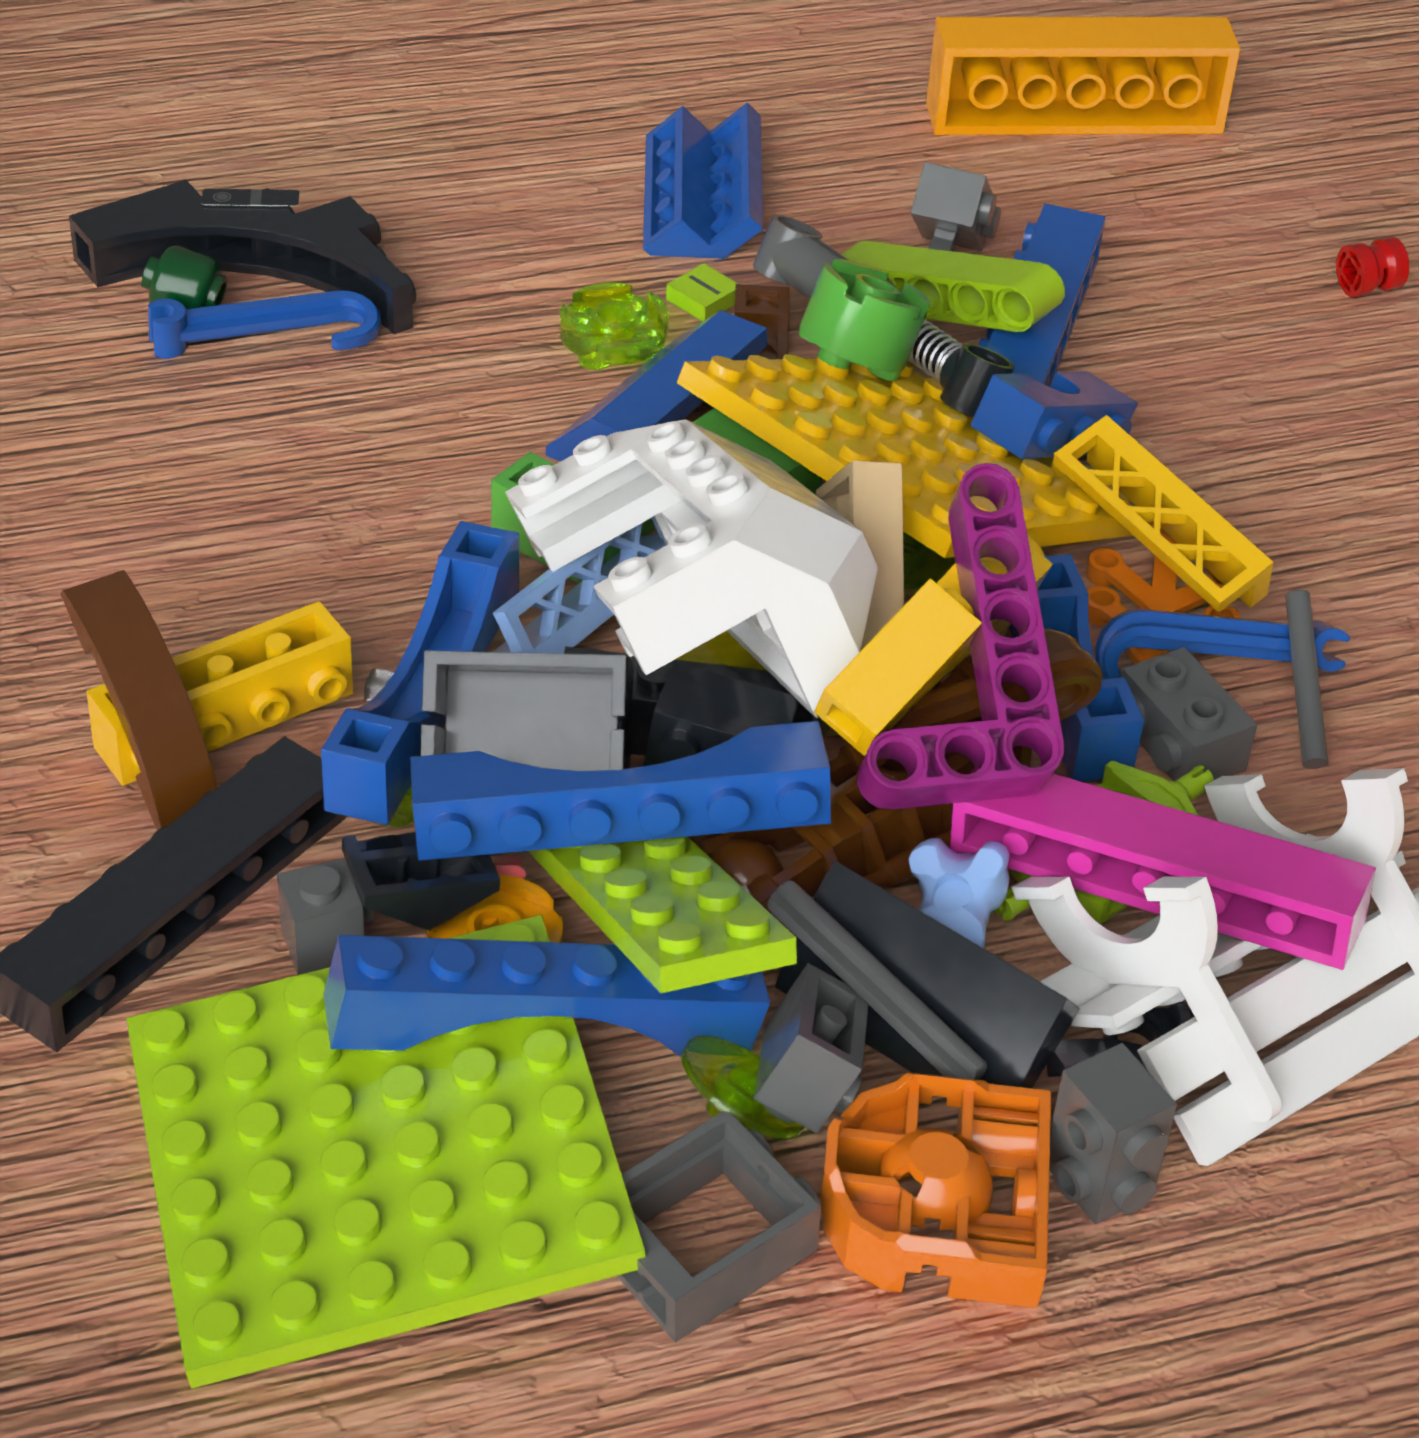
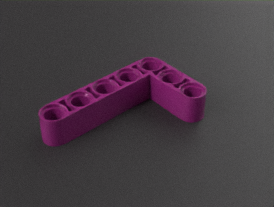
M979 464L973 466L965 473L949 507L948 516L961 596L972 607L974 616L982 622L969 644L982 721L893 729L877 736L872 741L858 770L857 784L862 796L870 804L878 808L900 809L1031 795L1045 786L1064 755V740L1020 490L1015 477L1007 469L997 464ZM981 496L989 499L996 506L997 511L986 512L976 508L971 502L970 497ZM984 557L995 558L1005 565L1008 573L1003 575L994 574L982 565L980 559ZM1001 619L1010 622L1017 629L1019 637L1007 638L998 634L993 629L990 621ZM1013 682L1021 685L1028 692L1030 701L1024 703L1010 699L1004 693L1001 684ZM1026 746L1034 750L1040 758L1041 766L1032 768L1020 764L1013 754L1012 747ZM956 752L967 756L973 763L975 773L960 774L952 770L947 764L944 755ZM882 759H894L900 762L907 771L908 779L893 781L884 777L879 771L876 762Z

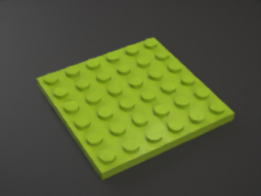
M542 915L446 938L550 942ZM330 967L127 1017L184 1367L191 1389L637 1271V1259L646 1257L644 1245L573 1017H516L474 1024L435 1036L403 1051L330 1049L324 1002V990Z

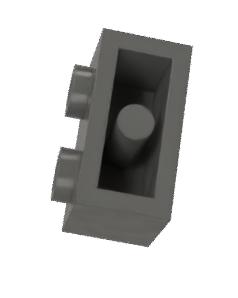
M1185 647L1122 668L1120 678H1126L1144 719L1140 744L1152 757L1154 764L1159 770L1165 772L1173 781L1184 776L1197 765L1204 766V772L1209 770L1214 780L1222 776H1232L1246 771L1257 724Z
M807 963L765 1025L754 1099L764 1104L766 1109L776 1118L788 1123L797 1122L815 1133H818L833 1111L842 1114L854 1100L861 1084L862 1077L859 1074L863 1068L868 1004L849 985Z
M1123 1043L1063 1070L1050 1129L1049 1170L1054 1175L1056 1184L1065 1198L1073 1203L1077 1202L1095 1225L1120 1212L1123 1214L1134 1213L1152 1199L1157 1190L1156 1184L1164 1153L1168 1146V1137L1177 1105Z

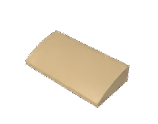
M853 460L816 490V496L863 532L878 566L861 650L904 606L902 463ZM818 716L822 736L839 735Z

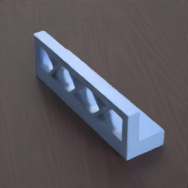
M652 517L651 519L658 532L657 535L640 536L641 523L554 572L548 569L495 610L493 615L506 642L493 652L564 654L565 646H576L612 617L614 613L598 597L593 586L607 579L609 572L619 563L633 557L645 558L666 546L654 518ZM610 545L621 549L618 554L602 565L605 548ZM569 576L582 579L581 583L563 596L565 580ZM533 607L543 611L525 627L522 626L518 616L527 609Z

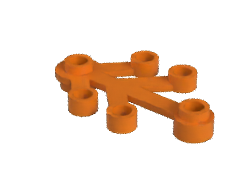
M1160 528V534L1168 542H1170L1171 544H1178L1163 529ZM1100 548L1092 551L1089 555L1086 577L1091 583L1097 585L1087 590L1089 594L1088 618L1092 624L1107 625L1112 618L1128 610L1120 603L1118 593L1108 588L1111 586L1119 589L1141 609L1185 613L1206 603L1189 585L1176 590L1177 575L1155 555L1151 585L1124 563L1122 555L1115 550ZM1208 571L1207 577L1222 588L1224 584ZM1210 605L1204 612V615L1240 618L1238 611L1231 606H1227L1221 612H1217ZM1131 647L1127 649V654L1130 660L1136 664L1171 652L1172 650Z

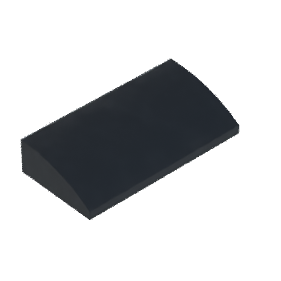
M834 860L813 899L986 1061L987 1069L979 1080H984L988 1084L1033 1088L1080 1008L1065 996ZM795 935L797 964L781 967L775 988L787 994L807 963L842 982L844 981ZM868 1005L865 1044L912 1073L943 1076Z

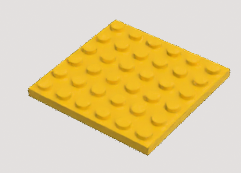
M785 354L783 359H767L758 355H749L747 360H732L722 356H713L711 361H685L677 380V384L825 481H828L853 460L902 463L903 532L943 558L955 557L948 520L951 502L965 473L973 466L983 463L997 464L1007 469L1015 477L1020 490L1027 535L1035 540L1040 547L1133 536L1054 464V457L1021 459L971 427L973 417L965 415L945 404L940 398L943 390L940 383L933 378H924L913 371L915 366L907 361L897 381H890L874 375L865 366L851 362L848 369H841L825 363L818 357L804 359L796 355ZM1119 491V498L1128 506H1132L1129 504L1130 500ZM981 496L970 497L971 502L976 508L986 512L997 511L996 506L989 499Z

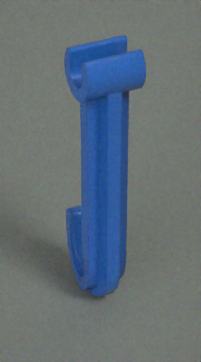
M352 291L321 292L186 309L182 303L172 299H158L148 304L149 341L154 342V356L159 358L180 356L187 349L186 343L321 326L336 322L349 321L358 323L360 326L332 335L331 347L334 350H346L367 345L377 337L381 330L379 309L370 299Z
M1148 609L1127 610L1112 618L1101 630L1095 646V659L1101 668L1103 679L1121 677L1118 660L1121 653L1131 647L1172 651L1185 647L1189 652L1292 662L1288 623ZM1313 620L1318 668L1328 672L1342 669L1346 665L1345 661L1322 652V648L1327 641L1333 639L1348 642L1350 636L1343 630L1325 622Z

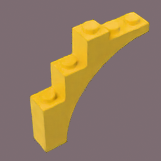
M1028 536L1036 587L1038 589L1053 564L1045 558L1039 544ZM990 557L980 559L982 565L988 571L1001 575L1008 573L1001 561ZM956 563L937 583L930 578L824 689L814 713L864 757L872 741L883 732L890 731L942 678L967 656H971L969 644L982 622L974 616L972 607L961 596ZM1001 619L990 621L993 629L1002 636L1005 635L1011 625L1010 622Z

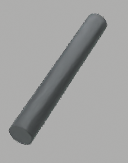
M1294 590L1285 595L1302 765L1308 769H1317L1326 766L1328 758L1310 593L1306 590Z

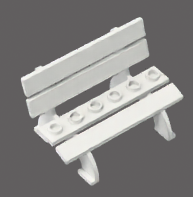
M1404 768L1359 770L1342 779L1341 782L1347 799L1345 821L1335 834L1321 837L1295 832L1278 822L1266 810L1257 794V791L1266 787L1262 774L1222 776L1204 786L1213 812L1219 822L1376 867L1371 896L1379 910L1366 917V921L1344 970L1296 957L1227 998L1216 977L1236 971L1243 965L1242 957L1254 950L1268 949V947L1217 932L1216 908L1207 877H1162L1143 887L1147 901L1160 902V915L1123 936L1104 928L1087 913L1076 896L1070 877H1030L1012 887L1015 899L1029 901L1036 919L1048 938L1064 957L1072 963L1040 981L1068 998L1080 1008L1071 1026L1102 1028L1103 1033L1106 1035L1121 1034L1140 1026L1144 1022L1142 1014L1156 1006L1171 1005L1186 999L1195 1017L1138 1049L1137 1052L1148 1072L1174 1101L1224 1071L1229 1078L1226 1082L1174 1113L1173 1118L1198 1165L1209 1166L1419 1036V887L1411 891L1399 867L1406 864L1403 852L1398 851L1404 832V808L1399 786L1408 782ZM1408 962L1412 970L1260 1060L1256 1053L1257 1051L1404 963Z

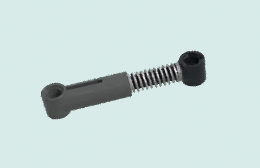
M773 215L753 267L768 278L792 286L810 299L824 263L827 261L832 265L834 259H849L822 242V234L810 225L791 217ZM926 319L908 359L914 366H917L940 383L943 388L940 398L945 404L973 418L992 374H1012L1015 369L1014 364L1004 356L979 345L971 343L961 344L931 322L926 321Z

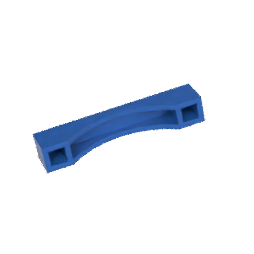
M464 521L459 522L439 555L420 619L395 672L383 689L370 702L358 708L345 709L321 749L324 811L379 824H389L411 785L410 757L421 755V726L436 725L443 728L446 723V717H434L422 711L424 651H487L499 629L493 612L519 593L518 532Z
M819 721L750 727L732 739L695 755L657 765L622 770L573 771L540 768L507 761L481 751L410 757L412 806L419 861L831 824L830 765Z
M338 935L324 990L330 1049L403 1051L435 1036L474 1024L516 1017L563 1016L594 1019L630 1028L661 1042L680 1057L748 1059L770 1005L762 972L660 993L616 945L360 935Z

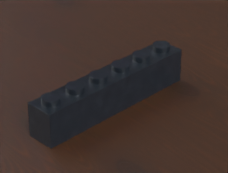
M284 736L263 753L252 757L244 768L218 788L205 793L196 805L170 825L157 830L148 842L122 862L109 867L100 879L70 902L63 903L57 907L48 919L18 942L11 943L5 947L0 953V1014L57 1053L346 819L344 815L324 811L322 759Z

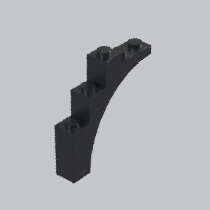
M187 180L69 215L74 261L97 287L142 277L151 256L160 259L168 247L180 245L215 258L220 264L221 271L266 275L302 283L324 292L352 291L362 294L370 299L379 309L381 324L390 332L396 334L413 328L412 304L416 302L414 284L406 273H402L386 257L382 248L377 246L381 242V230L376 218L371 213H367L351 196L295 213L290 206L202 205V196Z

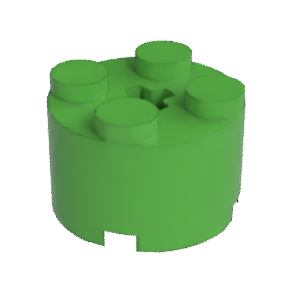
M834 259L832 265L826 261L799 325V335L805 340L818 345L820 349L817 357L831 366L848 369L851 362L867 367L871 373L880 378L897 381L907 364L931 305L930 300L924 293L905 282L902 291H899L895 286L886 282L889 273L877 268L844 259Z

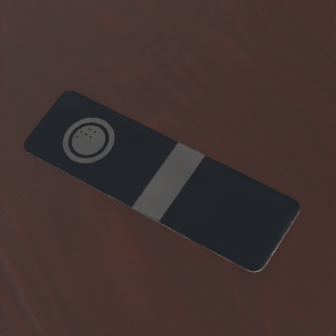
M204 189L201 204L297 206L299 204L300 192L299 190Z

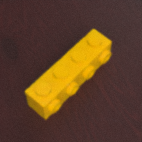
M320 601L172 657L191 702L208 752L353 694L351 637ZM105 683L86 690L95 750L122 786L137 781L135 776L141 771Z

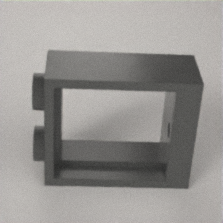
M728 1109L622 1174L646 1257L637 1259V1271L618 1275L617 1277L674 1342L711 1321L818 1250L821 1204L815 1191L803 1178L799 1176L793 1178L774 1158L771 1147L762 1134L754 1128L746 1129ZM724 1174L772 1226L692 1277L644 1223Z

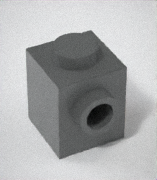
M345 858L277 873L281 931L297 975L329 968L338 935L364 936V925L374 922L373 910L364 908Z

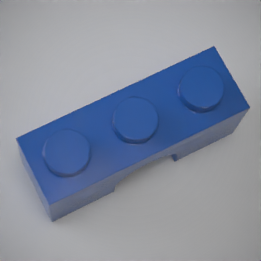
M1087 371L1056 372L1050 387L1038 382L1026 373L992 374L970 426L1021 459L1054 457L1056 451L1105 415H1108L1129 434L1132 427L1131 417L1138 402Z

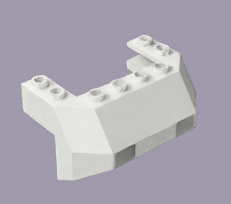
M684 419L615 432L608 436H593L578 444L573 450V455L553 466L542 465L529 470L518 480L519 485L505 492L538 557H544L552 572L652 517L654 518L666 546L645 558L633 557L619 563L609 572L607 579L593 586L598 597L617 618L621 628L615 632L629 657L634 656L637 659L642 671L646 675L727 631L817 719L818 715L814 713V710L824 689L861 650L878 570L863 532L773 461L691 421Z

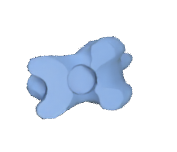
M930 838L919 843L911 851L909 857L911 873L919 879L918 885L923 897L918 910L984 948L985 930L990 913L999 908L1007 896L1010 881L1007 869L1010 853L1007 847L997 841H988L975 854L970 852L957 853L949 849L941 838Z

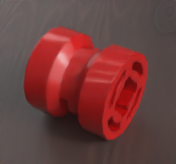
M1393 236L1374 240L1370 246L1363 243L1346 245L1341 247L1337 254V279L1342 290L1350 297L1370 294L1376 287L1383 291L1403 287L1409 276L1407 251L1403 243Z

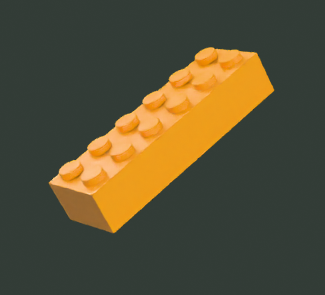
M936 17L926 105L934 135L1223 134L1240 46L1228 17Z

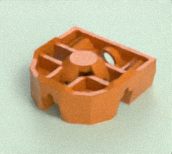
M906 1073L896 1082L861 1092L842 1115L834 1118L829 1125L821 1190L824 1232L843 1266L882 1290L902 1292L906 1272L921 1273L923 1265H932L937 1267V1275L948 1276L947 1298L1038 1308L1047 1272L1051 1091L988 1084L984 1080ZM933 1096L946 1097V1106L959 1108L956 1132L943 1128H921L917 1130L919 1103L932 1104ZM911 1174L917 1182L922 1184L918 1197L916 1198L903 1189L898 1181ZM991 1175L1015 1178L1011 1216L990 1214L993 1198ZM925 1218L939 1219V1230H953L951 1239L910 1235L911 1225L924 1229Z

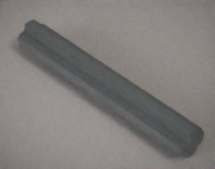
M790 880L777 888L767 902L768 909L943 1076L979 1080L987 1069L986 1061L794 881Z

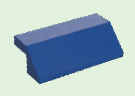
M746 103L711 131L682 106L646 134L643 250L650 256L724 259L763 230L761 115L750 104Z
M718 311L675 338L546 446V456L561 462L573 455V450L578 444L593 436H608L615 432L683 420L703 402L702 399L677 384L684 362L711 361L713 356H722L732 360H747L749 355H758L767 347V328L727 312Z

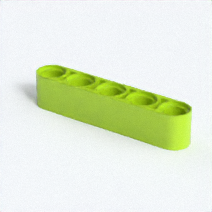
M858 241L841 253L850 261L862 263L889 273L886 282L895 286L899 291H902L905 282L924 293L931 302L925 318L930 320L1023 332L1059 306L1065 297V287L1057 271L1049 265L1040 262L873 241Z

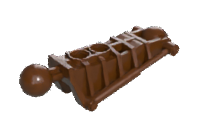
M1044 629L1048 652L1060 649L1083 650L1072 636L1059 630ZM965 658L954 668V672L935 689L974 677L973 663ZM1076 684L1067 685L1055 690L1057 702L1071 696L1075 691ZM980 716L962 723L982 721V717ZM846 745L840 748L838 757L829 761L831 824L687 837L784 925L767 907L770 896L781 884L790 880L794 881L807 894L813 897L834 860L879 887L883 885L893 887L913 877L909 857L911 851L919 843L930 838H941L950 849L953 803L900 809H883L870 804L859 790L857 784L859 769ZM1026 746L1012 747L1013 754L1020 764L1030 767L1032 749ZM951 752L944 755L949 767L960 774H970L974 768L972 761L961 753ZM890 759L884 765L878 767L883 776L890 780L902 781L908 779L904 766L894 759ZM877 809L876 811H874V812H872V813H870L869 815L866 816V814H868L869 812H871V811ZM807 842L814 849L784 869L772 848L767 845L770 844L777 851H781ZM785 926L795 936V934L787 926Z

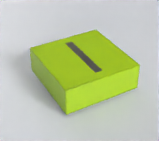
M703 263L667 283L666 300L697 319L704 321L718 311H726L735 305V287L738 283Z

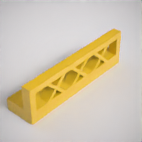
M1105 415L1054 453V464L1217 612H1221L1237 598H1240L1248 607L1252 608L1268 595L1274 562L1108 415ZM1087 452V462L1096 470L1087 469L1077 459ZM1119 491L1136 506H1128L1119 498ZM1160 528L1163 529L1178 544H1171L1170 542H1168L1160 534ZM1203 566L1224 584L1222 588L1217 586L1203 573Z

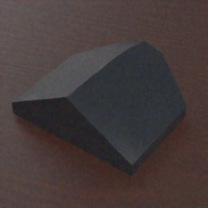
M415 832L384 835L357 841L355 835L342 838V852L364 908L428 931L500 890V877L489 854L419 861Z

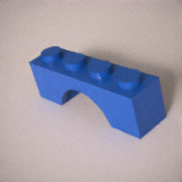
M1071 554L1045 556L1053 565L1037 589L1044 629H1055L1072 636L1083 650L1094 657L1089 631V594ZM1011 624L1009 629L1012 637H1019L1017 629ZM1102 678L1101 689L1090 704L1076 714L1060 721L1064 740L1062 761L1069 778L1081 782L1102 780L1105 765L1112 760L1134 768L1144 719L1126 678Z

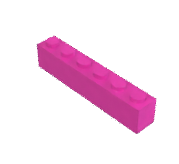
M1052 774L1045 786L1031 795L953 803L950 849L957 853L970 852L976 854L986 842L997 841L1006 846L1010 853L1008 869L1034 877H1070L1074 889L1159 915L1160 902L1147 901L1143 887L1162 877H1207L1216 908L1218 933L1340 970H1344L1366 921L1376 871L1374 866L1078 780Z

